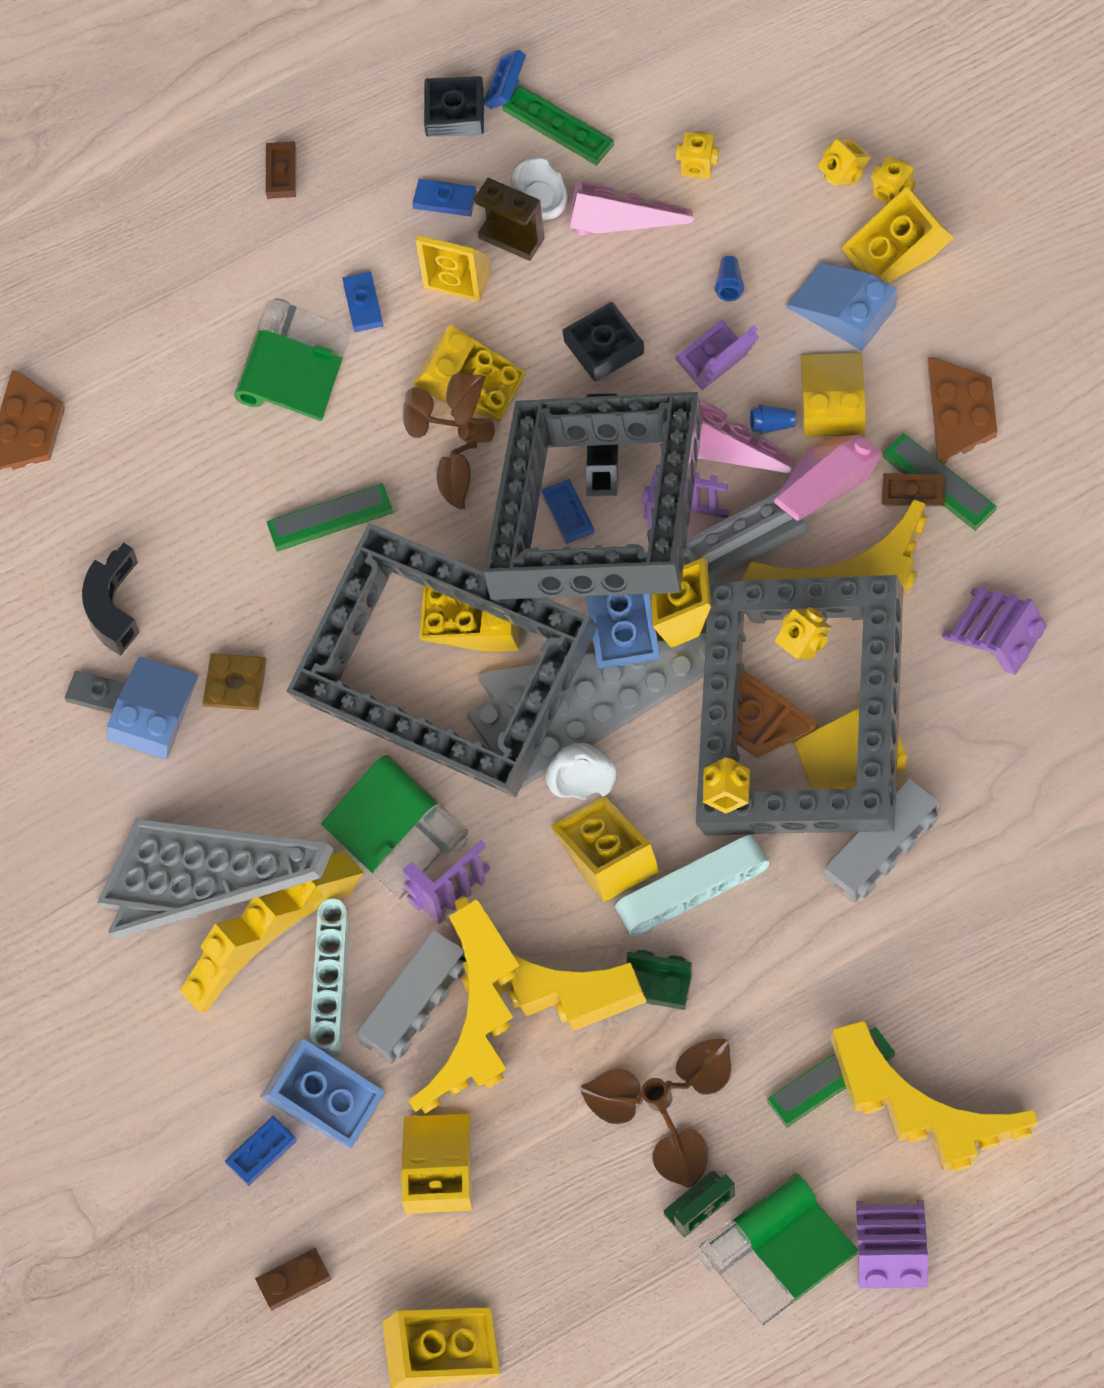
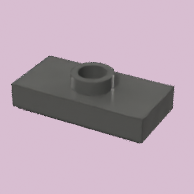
M75 670L66 692L65 700L68 703L112 714L125 683Z

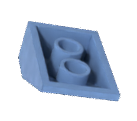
M821 262L787 304V308L863 351L895 310L897 289L872 274Z
M649 594L586 596L589 616L598 626L593 636L598 669L660 659L656 630L652 625V609Z
M139 656L117 699L108 722L107 741L167 760L198 680V675Z
M303 1038L293 1041L260 1097L287 1115L344 1146L352 1148L385 1091Z

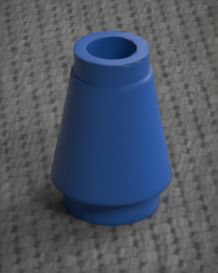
M725 256L721 259L714 287L718 297L724 301H735L740 298L744 291L738 259L734 256Z
M759 404L758 407H752L750 411L751 431L765 434L795 428L796 412L794 409L789 410Z

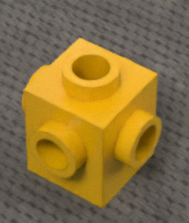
M701 131L685 132L683 143H678L676 150V160L681 161V176L711 179L713 164L717 165L719 160V147H715L713 134Z
M836 138L833 144L823 152V159L817 167L825 174L824 178L832 185H853L862 177V170L871 159V156L852 138Z
M888 156L883 164H878L871 176V180H873V197L887 204L906 186L914 191L916 186L914 168L902 159L897 160L891 156Z
M810 607L807 609H793L784 617L782 629L774 642L796 659H813L816 653L826 645L828 641L827 635L832 627L823 620L824 615L816 609Z
M727 757L705 767L703 774V803L725 814L748 804L750 769Z

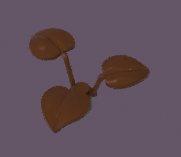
M456 373L448 383L446 401L452 409L451 416L454 417V420L430 416L433 411L434 401L431 394L423 388L414 387L406 392L403 405V422L410 436L414 438L425 436L430 422L458 427L459 437L467 442V444L452 450L450 457H442L437 468V484L442 496L448 503L459 509H465V498L469 489L471 475L468 460L459 453L468 449H476L477 443H489L495 435V426L491 419L473 418L486 377L469 373Z
M726 1039L707 1040L683 1052L677 1061L676 1073L682 1080L686 1081L685 1083H672L670 1080L665 1083L659 1078H651L643 1084L641 1089L638 1079L631 1072L616 1069L608 1071L596 1079L581 1085L582 1096L592 1112L610 1124L618 1125L631 1121L636 1114L635 1104H642L644 1100L652 1110L660 1111L672 1137L661 1139L655 1146L653 1152L654 1166L665 1179L686 1188L692 1187L700 1180L706 1169L708 1148L705 1140L696 1130L688 1129L678 1135L667 1112V1108L673 1100L670 1090L688 1089L693 1086L696 1092L703 1095L714 1094L722 1090L728 1083L731 1075L730 1048Z

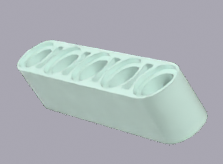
M747 835L623 897L616 903L615 909L629 934L637 936L759 875L768 868L770 862L755 837Z
M332 898L322 902L317 912L310 1038L313 1045L335 1058L341 1053L343 1048L350 921L344 903ZM332 914L341 915L340 919L336 922L327 921V918ZM331 944L339 945V948L334 952L324 951ZM334 974L338 976L332 983L323 982L327 975ZM326 1005L336 1006V1009L329 1014L321 1012L322 1008ZM324 1036L334 1037L330 1044L322 1045L319 1043L320 1039Z

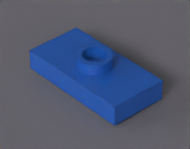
M516 50L500 57L484 99V104L488 108L493 109L509 102L513 90L518 85V76L526 58V54L521 50Z
M418 179L412 203L413 209L471 217L474 198L477 193L476 186Z
M371 271L342 277L354 333L383 327Z
M570 479L541 490L542 497L566 544L594 533V527Z
M272 1116L225 1160V1163L249 1187L297 1140Z

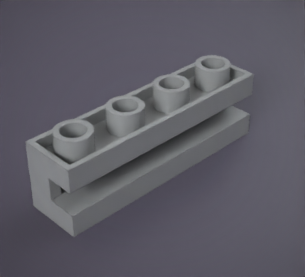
M778 491L687 539L684 565L705 557L708 562L709 582L808 531L806 522L803 518L798 521L774 503L780 493Z
M909 778L896 792L895 831L858 832L825 867L824 880L833 888L839 885L844 889V896L853 904L861 896L866 898L875 888V881L882 874L886 876L893 870L899 855L903 851L905 853L911 851L918 841L917 836L924 829L929 831L939 819V801Z
M433 930L358 1030L357 1035L360 1044L369 1050L375 1048L380 1052L381 1057L393 1064L397 1057H403L411 1045L410 1039L416 1031H422L429 1022V1014L435 1005L440 1006L447 998L449 986L455 979L459 980L466 972L463 963L467 961L463 948Z

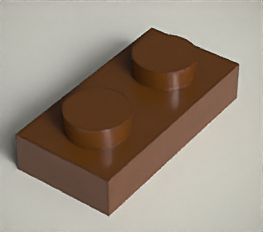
M295 141L266 143L267 199L296 197L297 148Z
M883 473L882 505L910 506L913 500L925 503L926 507H945L947 476L943 474Z
M313 1248L255 1278L270 1310L273 1311L331 1281V1277L316 1248Z

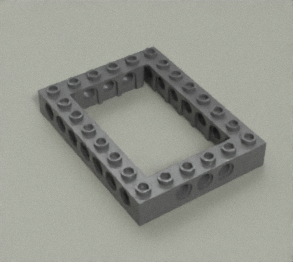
M698 392L515 401L484 568L490 599L680 593L703 424ZM663 442L660 443L661 463L657 465L658 484L654 486L653 490L655 505L650 511L652 526L651 530L647 531L648 552H645L644 548L638 544H627L625 547H602L601 545H595V548L570 549V547H563V549L550 550L531 548L548 447Z
M368 523L286 692L299 702L513 797H517L598 626L590 616L547 598L491 600L484 571ZM391 573H395L548 639L542 645L540 650L542 655L532 675L529 674L527 677L528 684L519 703L515 702L513 706L515 711L505 732L501 731L497 742L499 749L503 752L502 756L490 751L478 741L475 744L467 741L453 730H442L423 717L417 719L408 715L394 704L390 707L379 702L371 694L366 692L364 695L349 688L344 682L339 681Z
M897 575L709 582L711 608L707 616L696 806L697 826L704 835L895 831L903 587ZM808 607L822 613L824 621H827V618L851 617L852 620L863 619L856 789L749 791V803L727 814L703 803L704 768L725 757L734 759L736 762L740 761V755L737 752L738 731H741L738 715L740 701H743V694L740 691L741 672H744L745 668L742 662L743 642H746V635L743 632L744 613L747 614L750 621L758 624H765L767 620H783L793 609H807Z

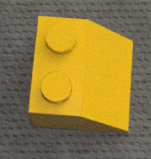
M703 557L684 565L680 593L651 594L653 628L671 648L699 637L708 616L711 601L707 559Z

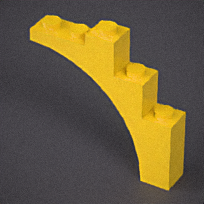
M913 500L903 519L884 539L869 550L846 561L824 567L805 569L778 568L751 561L742 581L897 575L903 587L904 596L906 589L912 590L918 574L914 571L913 556L917 547V542L914 541L918 533H924L928 523V517L925 516V503Z
M345 851L331 854L321 878L253 898L241 917L216 923L201 945L204 953L180 991L199 1013L208 1011L224 988L256 954L293 924L316 911L325 900L332 898L339 900L350 896L364 872Z
M467 897L454 901L457 911L470 903ZM513 954L520 965V968L515 970L518 976L503 986L499 982L493 984L498 994L508 991L515 1009L521 1007L526 1016L556 1005L562 1023L568 1021L573 1031L647 1002L631 963L607 970L570 972L553 970L532 964ZM464 962L463 966L466 971V974L461 976V978L465 986V989L469 994L470 989L468 964L467 962Z
M477 899L449 916L461 939L468 964L470 992L467 1017L459 1041L445 1066L425 1088L408 1100L415 1112L421 1109L425 1114L442 1104L439 1098L450 1091L454 1096L470 1086L467 1080L471 1077L479 1088L485 1084L488 1089L505 1079L502 1073L507 1069L486 1036L492 1033L495 1038L511 1028L509 1021L514 1018L493 984L499 982L503 986L516 978L518 975L515 970L520 968V965Z
M865 1021L832 1030L831 1041L854 1113L863 1111L864 1114L875 1113L882 1110L883 1105L887 1104L898 1141L907 1139L908 1143H914L927 1138V1133H931L943 1170L952 1168L953 1172L968 1169L972 1166L971 1162H974L978 1155L976 1147L980 1146L981 1150H987L1000 1144L999 1140L1012 1137L1013 1141L1028 1138L1032 1135L1031 1131H1034L1038 1124L1034 1110L1008 1115L978 1114L955 1109L929 1098L909 1085L887 1063L874 1044Z

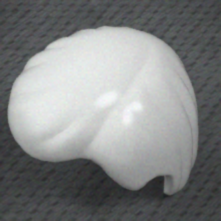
M532 157L523 160L515 167L511 176L510 187L540 200L542 220H551L560 216L567 206L568 194L560 172L557 173L551 168L549 160L543 157Z
M572 743L563 747L552 759L546 771V783L554 795L561 798L574 797L581 800H587V796L593 793H599L602 797L607 796L612 790L617 777L613 761L602 750L588 743Z

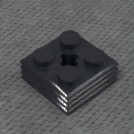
M481 76L426 78L424 80V126L427 137L482 135L484 133V87Z
M613 302L605 304L562 330L565 344L593 381L602 379L644 354L643 340Z

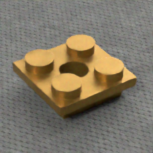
M211 653L203 707L259 710L267 662L266 657ZM233 679L243 680V684L237 689L227 687L228 683Z

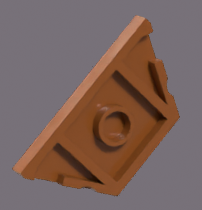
M928 357L927 365L937 459L941 463L946 464L952 456L960 452L965 454L973 450L977 444L986 443L997 437L992 379L957 365Z
M15 370L11 371L0 409V469L12 467V470L25 467L30 463L37 464L50 460L65 409L62 401Z
M741 672L740 691L743 694V701H740L738 717L741 731H738L737 745L758 758L819 727L817 720L747 672Z

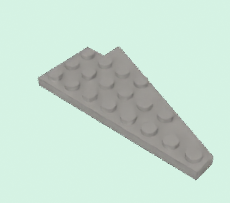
M706 633L700 634L699 637L672 648L665 640L658 641L660 659L598 669L595 653L584 655L521 789L545 775L550 762L563 747L572 743H588L593 745L703 678ZM537 663L485 672L478 675L479 682L492 699L470 711L467 715L471 724L492 752L502 756L503 752L499 749L497 742L501 731L505 732L515 711L513 706L515 702L519 703L528 684L527 677L529 674L532 675Z
M136 819L97 903L105 909L118 910L108 933L115 939H121L190 917L196 918L203 913L322 877L334 849L326 842Z

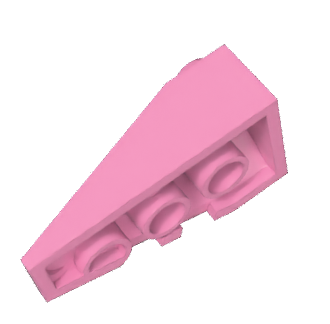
M575 180L569 215V226L574 228L575 233L589 236L592 232L600 234L693 223L694 216L690 209L661 201H652L650 205L645 203L646 200L639 197L640 195L629 193L628 195L618 196L613 192L614 188Z
M700 400L703 424L698 454L699 459L790 473L796 460L794 457L768 440H755L752 438L749 428L743 424L738 426L732 425L724 420L727 415L726 413Z
M859 434L825 439L806 451L774 503L798 521L870 480L882 452L873 446L868 439L863 438Z

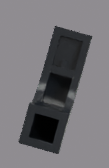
M617 393L586 394V397L617 396ZM619 444L587 446L586 496H617Z
M124 542L118 550L110 553L105 565L97 560L93 561L86 573L82 588L83 606L92 630L106 647L120 656L140 633L135 619L113 604L117 588L138 563L134 549Z

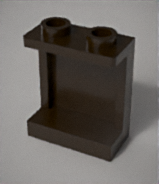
M487 177L474 198L475 204L484 207L486 212V220L478 231V238L531 261L545 239L540 200Z

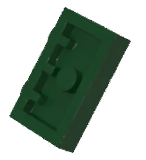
M637 950L636 953L627 952V964H632L647 1004L686 1010L693 975L691 962L676 955L668 956V958L655 956L654 953L646 950Z
M711 1171L664 1210V1216L685 1238L735 1197V1183L727 1174L720 1177L715 1171Z

